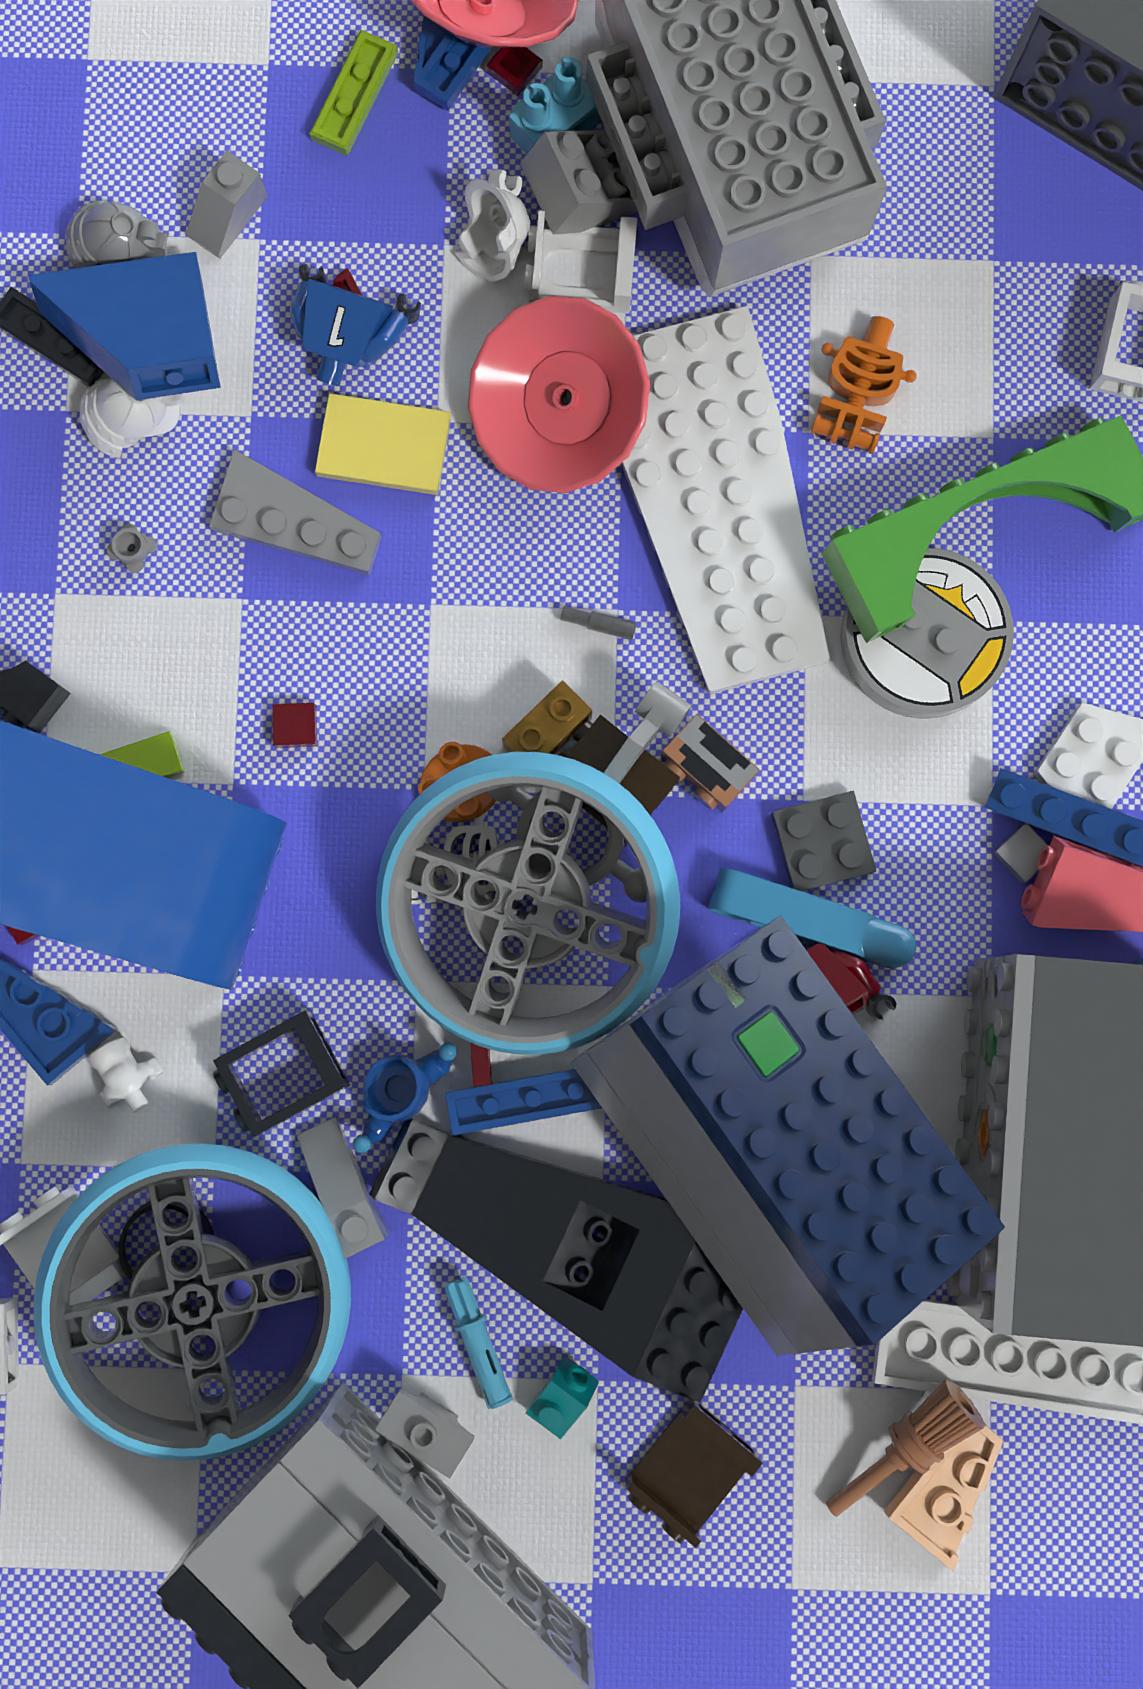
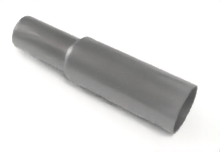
M566 606L563 607L560 618L562 621L586 626L589 630L628 640L633 639L637 624L634 621L599 612H586Z

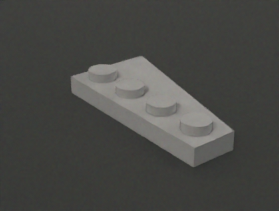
M235 449L233 450L209 525L212 531L369 576L382 538L380 532Z

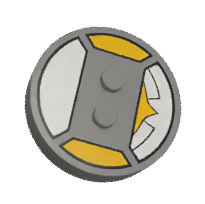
M928 548L921 562L914 585L911 606L916 615L902 628L866 643L848 606H846L841 625V647L844 661L858 687L867 697L884 709L898 715L918 719L939 718L954 714L982 697L993 687L1005 670L1014 639V626L1010 606L995 579L979 564L961 554L943 549Z

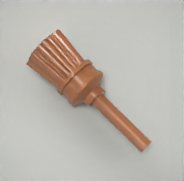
M945 1379L914 1413L908 1411L903 1415L902 1420L898 1423L894 1422L889 1426L891 1444L885 1448L887 1454L826 1501L830 1512L838 1517L897 1469L903 1472L908 1467H911L925 1474L930 1470L931 1465L935 1462L939 1463L944 1459V1452L984 1429L986 1424L972 1400L968 1398L956 1383L954 1384L950 1380Z

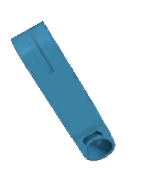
M720 868L715 883L716 888L712 892L708 905V910L716 914L759 928L764 927L781 915L799 941L811 945L822 943L829 950L838 949L865 962L884 968L895 969L908 964L916 953L917 944L914 936L908 929L900 925L728 868Z

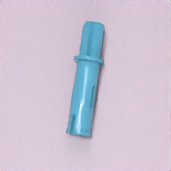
M466 1277L452 1280L445 1286V1292L457 1322L454 1330L461 1333L487 1408L495 1409L512 1401L513 1397L485 1324L487 1315L481 1314L469 1280Z

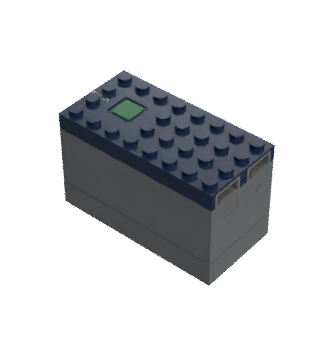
M781 915L698 969L571 1061L573 1067L776 1356L875 1345L1005 1228L1004 1224Z

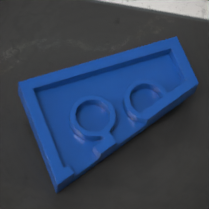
M0 960V1029L47 1086L53 1085L118 1030L9 962Z

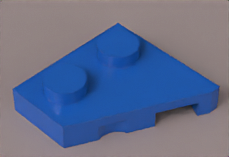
M423 15L422 30L419 33L418 61L415 64L413 79L415 91L448 111L492 47H479L466 43Z

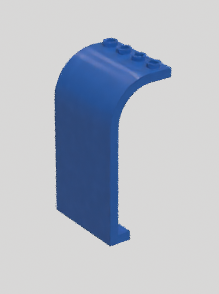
M0 720V924L197 982L233 990L236 978L243 965V956L249 938L255 929L262 898L269 886L270 874L276 856L283 843V834L287 823L247 805Z

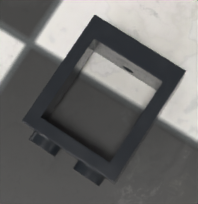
M309 1010L293 1016L213 1060L217 1067V1070L213 1072V1076L218 1087L224 1094L230 1092L237 1106L233 1110V1114L239 1127L244 1133L250 1131L253 1137L269 1131L351 1086L312 1011ZM296 1030L325 1086L261 1120L233 1064Z

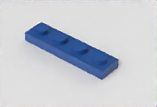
M1000 768L985 808L1143 866V820Z
M576 1069L445 1092L452 1136L602 1109V1106Z

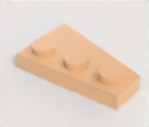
M987 1426L944 1452V1459L939 1463L935 1462L931 1465L930 1470L925 1474L915 1471L883 1511L889 1519L953 1572L959 1559L956 1553L964 1533H969L974 1520L971 1514L978 1495L986 1489L1004 1442Z

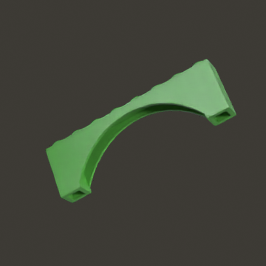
M1122 415L1106 422L1103 417L1097 418L1080 428L1081 433L1070 437L1068 432L1062 433L1049 440L1045 444L1046 448L1035 452L1033 447L1027 448L1014 455L1010 459L1011 463L1000 467L998 462L992 463L975 473L976 478L964 483L962 478L955 479L939 489L940 493L928 498L926 493L920 494L907 501L903 505L904 509L892 514L890 509H886L870 517L867 520L868 524L855 530L853 525H848L830 536L832 541L821 554L865 642L868 643L902 628L916 615L911 606L914 585L921 562L931 541L943 524L971 506L998 498L1031 496L1059 501L1087 511L1109 523L1114 533L1142 521L1143 456Z

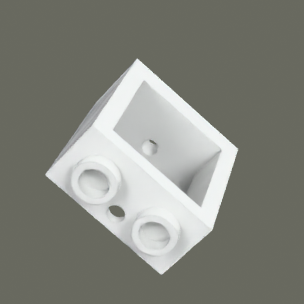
M1122 282L1109 301L1089 389L1143 402V368L1115 361L1127 309L1143 312V282Z

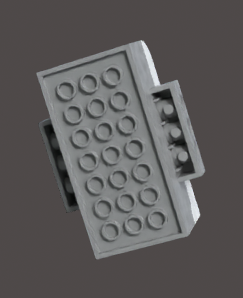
M595 0V26L604 49L587 55L586 83L644 229L647 230L663 223L674 221L695 276L706 295L712 297L864 242L867 239L887 190L886 182L872 151V148L878 146L886 120L836 0Z

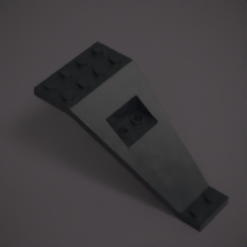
M414 1118L403 1122L369 1193L374 1200L409 1213L632 1377L701 1403L743 1307L666 1198L458 1135L452 1136L451 1133L441 1131ZM600 1225L597 1235L592 1237L593 1230ZM582 1266L578 1275L573 1276L575 1269Z

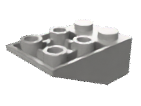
M606 130L544 132L520 162L541 210L545 211V219L553 235L580 233L593 227H599L619 220L621 217L638 213Z

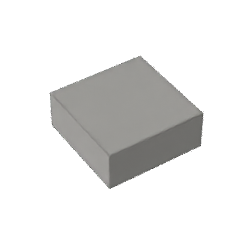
M1025 823L1005 840L993 854L1020 883H1024L1038 871V858L1043 848L1048 845Z

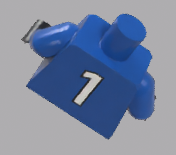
M302 264L299 267L302 282L297 286L290 306V313L297 337L302 340V348L322 356L316 379L321 382L340 386L345 364L355 367H366L368 363L376 362L396 344L408 324H413L419 319L420 301L417 302L413 309L404 308L407 294L401 293L398 295L396 311L392 312L393 305L327 284L322 266L319 267L318 274L313 277H309L310 272L307 264Z

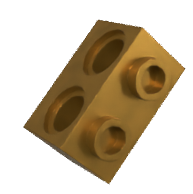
M562 680L502 738L503 747L509 753L540 752L556 754L573 738L587 719H592V709Z

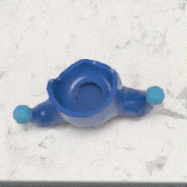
M450 1042L443 1043L438 1050H434L417 1060L408 1055L398 1054L383 1057L370 1067L365 1078L363 1087L364 1101L362 1102L364 1109L369 1115L363 1127L362 1135L360 1134L353 1139V1148L357 1153H366L371 1148V1144L384 1139L397 1122L409 1120L422 1110L428 1100L430 1087L449 1073L453 1059L457 1055L455 1045Z

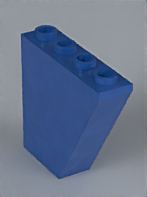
M196 252L29 275L30 285L39 313L136 401L221 388Z

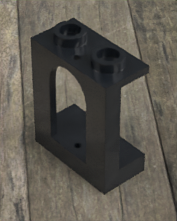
M377 1515L364 1529L361 1538L304 1597L300 1595L295 1600L288 1616L292 1620L293 1630L298 1637L308 1645L314 1643L327 1656L326 1662L331 1671L342 1681L349 1679L359 1688L443 1601L446 1584ZM377 1561L410 1597L364 1645L354 1650L324 1617L328 1610Z

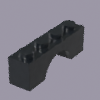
M26 660L10 669L0 670V706L6 709L2 717L12 725L24 729L29 726L41 733L71 693Z

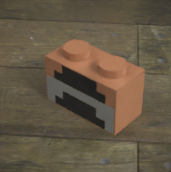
M698 714L686 724L661 754V758L665 761L664 765L680 777L678 782L681 783L684 779L697 789L694 796L711 811L717 807L723 812L760 771L758 767Z

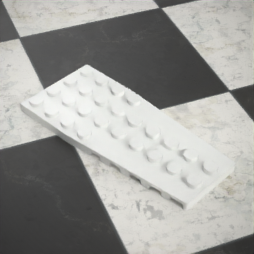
M748 306L633 335L642 350L650 380L646 424L629 457L621 465L639 513L643 516L653 550L656 551L663 569L662 574L667 587L670 588L680 622L686 630L692 646L691 651L694 659L700 667L706 683L707 693L714 694L825 664L829 659V652L782 421Z

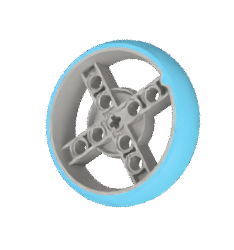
M510 752L476 759L457 767L436 780L411 803L391 834L381 860L376 888V917L383 949L392 971L410 998L428 1017L459 1038L475 1045L498 1052L539 1055L557 1053L590 1043L615 1029L643 1005L665 973L674 950L680 919V893L673 858L663 835L642 804L628 790L597 769L570 758L540 752ZM508 786L543 787L526 840H515L501 844L483 855L478 862L425 844L428 836L448 813L474 796ZM583 802L601 813L619 831L632 850L645 884L646 920L592 902L589 884L577 863L566 854ZM557 812L565 821L564 831L559 833L549 831L543 821L545 813ZM540 853L547 856L551 862V871L548 873H538L535 871L530 863L531 855ZM442 865L451 869L455 877L453 885H444L439 882L436 877L437 866ZM487 880L492 883L496 890V897L494 899H484L481 897L476 889L477 881ZM412 890L463 907L464 919L470 935L479 948L487 954L473 1000L454 988L441 975L424 950L414 922ZM525 895L533 897L532 904L538 906L533 907L529 913L521 909L523 903L517 902V900H522ZM563 909L572 910L579 918V925L574 928L563 926L558 920V912ZM603 924H613L619 929L621 939L616 942L603 940L598 931L599 927ZM509 935L518 937L523 942L524 951L518 954L508 951L504 945V937ZM576 947L629 965L626 973L610 991L585 1007L570 1013L551 1017L527 1018L512 1016L527 969L553 964L566 957ZM502 976L510 984V992L499 993L494 990L490 982L491 977Z

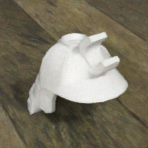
M492 170L488 181L477 178L471 180L466 185L465 201L470 220L466 228L459 234L458 242L461 248L454 252L461 263L474 275L492 282L507 277L510 271L514 269L520 248L530 229V219L527 215V210L521 199L517 198L522 188V177L507 176L505 185V170Z
M105 378L95 381V384L86 389L81 397L79 421L89 441L95 447L109 456L120 458L123 451L122 448H130L143 437L161 435L171 431L177 425L180 416L179 403L183 401L182 394L136 401L112 378Z

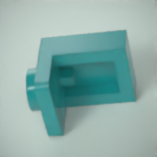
M563 1357L553 1376L530 1403L525 1414L561 1439L587 1409L599 1382L586 1369L577 1365L569 1358Z

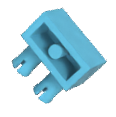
M572 57L562 58V65L557 62L555 73L548 77L543 84H530L531 95L529 89L526 88L523 94L524 99L520 100L512 109L509 115L510 137L526 154H528L544 132L592 130L602 122L588 85L581 77L582 66L577 59Z

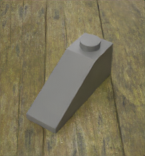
M337 1116L298 1134L297 1138L318 1197L335 1229L344 1258H348L385 1240L390 1234L375 1200L369 1195L370 1189Z

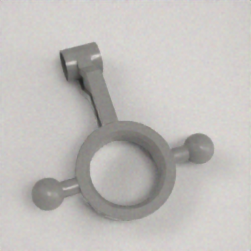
M656 681L635 710V713L644 718V720L628 737L604 774L620 784L635 761L654 740L659 731L670 737L683 721L692 705ZM518 785L487 791L492 799L500 802L510 800L523 810L518 823L517 839L526 840L541 791L534 797ZM604 817L609 833L606 852L598 863L581 870L589 886L599 882L610 873L624 883L625 893L631 900L646 902L645 884L640 868L632 869L619 859L623 850L624 838ZM540 853L531 855L530 863L535 871L538 873H548L551 871V862L547 856Z

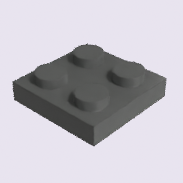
M854 790L776 810L771 813L792 889L803 892L876 872Z

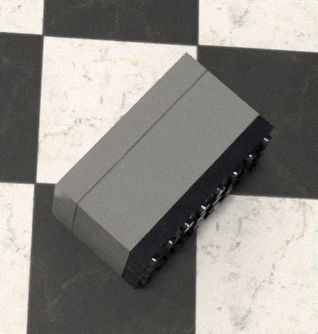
M344 1382L334 1390L195 1537L156 1591L161 1597V1604L164 1610L176 1620L182 1619L195 1632L194 1636L200 1647L211 1655L216 1653L229 1666L228 1670L232 1679L243 1689H595L593 1630L423 1461L375 1431L381 1419ZM379 1515L446 1584L443 1601L380 1667L357 1688L349 1679L342 1681L331 1671L326 1662L327 1656L314 1643L308 1645L298 1637L293 1630L292 1620L288 1615L295 1600L300 1595L304 1597L361 1538L364 1529ZM376 1561L328 1610L324 1619L354 1650H357L374 1635L410 1595Z

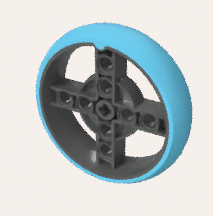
M206 1143L181 1144L152 1150L124 1161L90 1184L74 1200L51 1234L42 1255L34 1293V1326L41 1360L50 1381L69 1409L87 1427L113 1444L143 1456L162 1460L196 1461L227 1456L254 1446L280 1431L305 1409L326 1382L336 1364L348 1328L351 1307L349 1267L347 1258H344L335 1229L324 1207L301 1181L281 1166L262 1156L225 1145ZM193 1178L218 1179L235 1183L265 1197L291 1220L308 1249L251 1262L245 1253L233 1243L215 1235L204 1234ZM148 1188L159 1245L154 1247L138 1264L131 1277L127 1292L70 1305L71 1281L75 1266L90 1235L113 1209L126 1199ZM172 1202L184 1204L188 1209L189 1218L182 1223L171 1222L165 1215L166 1205ZM181 1246L191 1247L196 1251L198 1261L189 1267L181 1266L174 1259V1251ZM279 1269H286L294 1274L295 1282L287 1289H279L271 1283V1275ZM243 1280L249 1284L251 1293L248 1297L237 1300L228 1294L226 1286L231 1281ZM190 1291H197V1298L205 1297L199 1310H192L191 1304L185 1306L183 1303L186 1301ZM317 1296V1309L313 1330L299 1362L274 1390L254 1404L240 1410L229 1356L235 1353L250 1337L257 1324L261 1309ZM145 1301L155 1302L160 1306L162 1316L153 1321L143 1319L139 1314L138 1305ZM99 1312L110 1313L116 1320V1328L111 1331L99 1330L94 1324L93 1316ZM198 1335H208L214 1340L216 1347L211 1352L202 1354L192 1347L191 1340ZM137 1339L158 1360L185 1369L195 1421L171 1420L157 1417L128 1405L112 1394L98 1380L81 1352ZM208 1379H216L223 1384L225 1391L217 1397H209L201 1391L200 1384Z

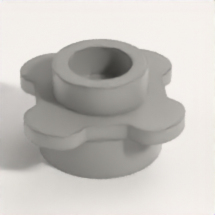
M125 524L114 535L112 543L108 545L107 555L112 560H120L126 564V568L130 572L136 573L143 569V561L148 554L156 551L157 543L153 537L143 536L135 525ZM135 545V550L130 552L128 547Z

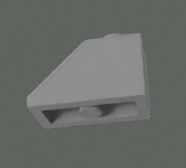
M226 150L201 183L186 231L187 236L221 259L268 197L260 173Z

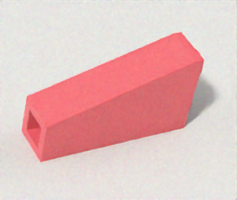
M1053 836L1050 846H1045L1038 858L1037 868L1039 872L1035 882L1025 889L1021 900V908L1023 909L1021 913L1031 925L1041 928L1143 932V866Z

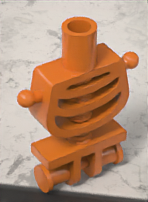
M873 316L864 341L847 337L840 350L834 348L832 343L827 342L823 344L821 348L822 353L835 358L828 373L829 385L847 402L844 403L822 396L810 434L815 435L817 433L829 437V442L833 444L836 443L838 437L849 440L847 444L848 449L853 450L854 446L868 450L869 454L873 455L880 437L879 433L884 427L887 417L865 410L863 406H880L888 403L894 397L900 380L912 383L917 378L914 370L902 371L903 355L901 353L887 349L894 328L893 321L886 317ZM870 389H876V390L885 389V390H882V391H869ZM821 414L837 418L836 422L821 417ZM843 421L854 424L852 431L841 428ZM861 427H864V428H867V429H870V430H873V431H876V432H879V433H876V434L874 435V434H871V433L862 431V430H860V429H861Z

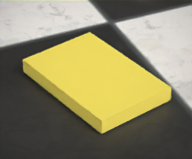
M329 393L315 469L316 476L438 495L451 423V412Z

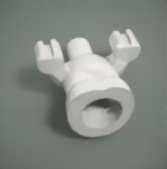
M119 1038L105 1044L88 1058L93 1068L100 1073L106 1084L103 1091L99 1094L106 1107H113L115 1102L126 1099L133 1113L142 1110L149 1104L140 1089L145 1079L154 1080L156 1075H161L164 1072L156 1058L147 1062L137 1063L131 1054L126 1038Z

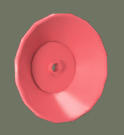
M579 0L411 1L425 17L462 41L479 47L505 48L529 47L556 39L574 22Z
M547 296L515 308L487 334L471 368L468 410L478 444L500 473L530 490L568 493L601 482L629 457L646 424L650 380L639 343L617 315L586 298ZM566 391H570L572 400L565 406L562 403V396Z

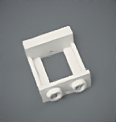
M539 210L538 225L530 226L528 252H535L534 265H526L525 290L532 291V300H539L547 296L586 298L610 312L630 314L637 218L621 217L620 229L593 227L580 233L553 235L548 223H545V211ZM560 250L618 254L615 291L554 285L543 274L544 260L549 254Z

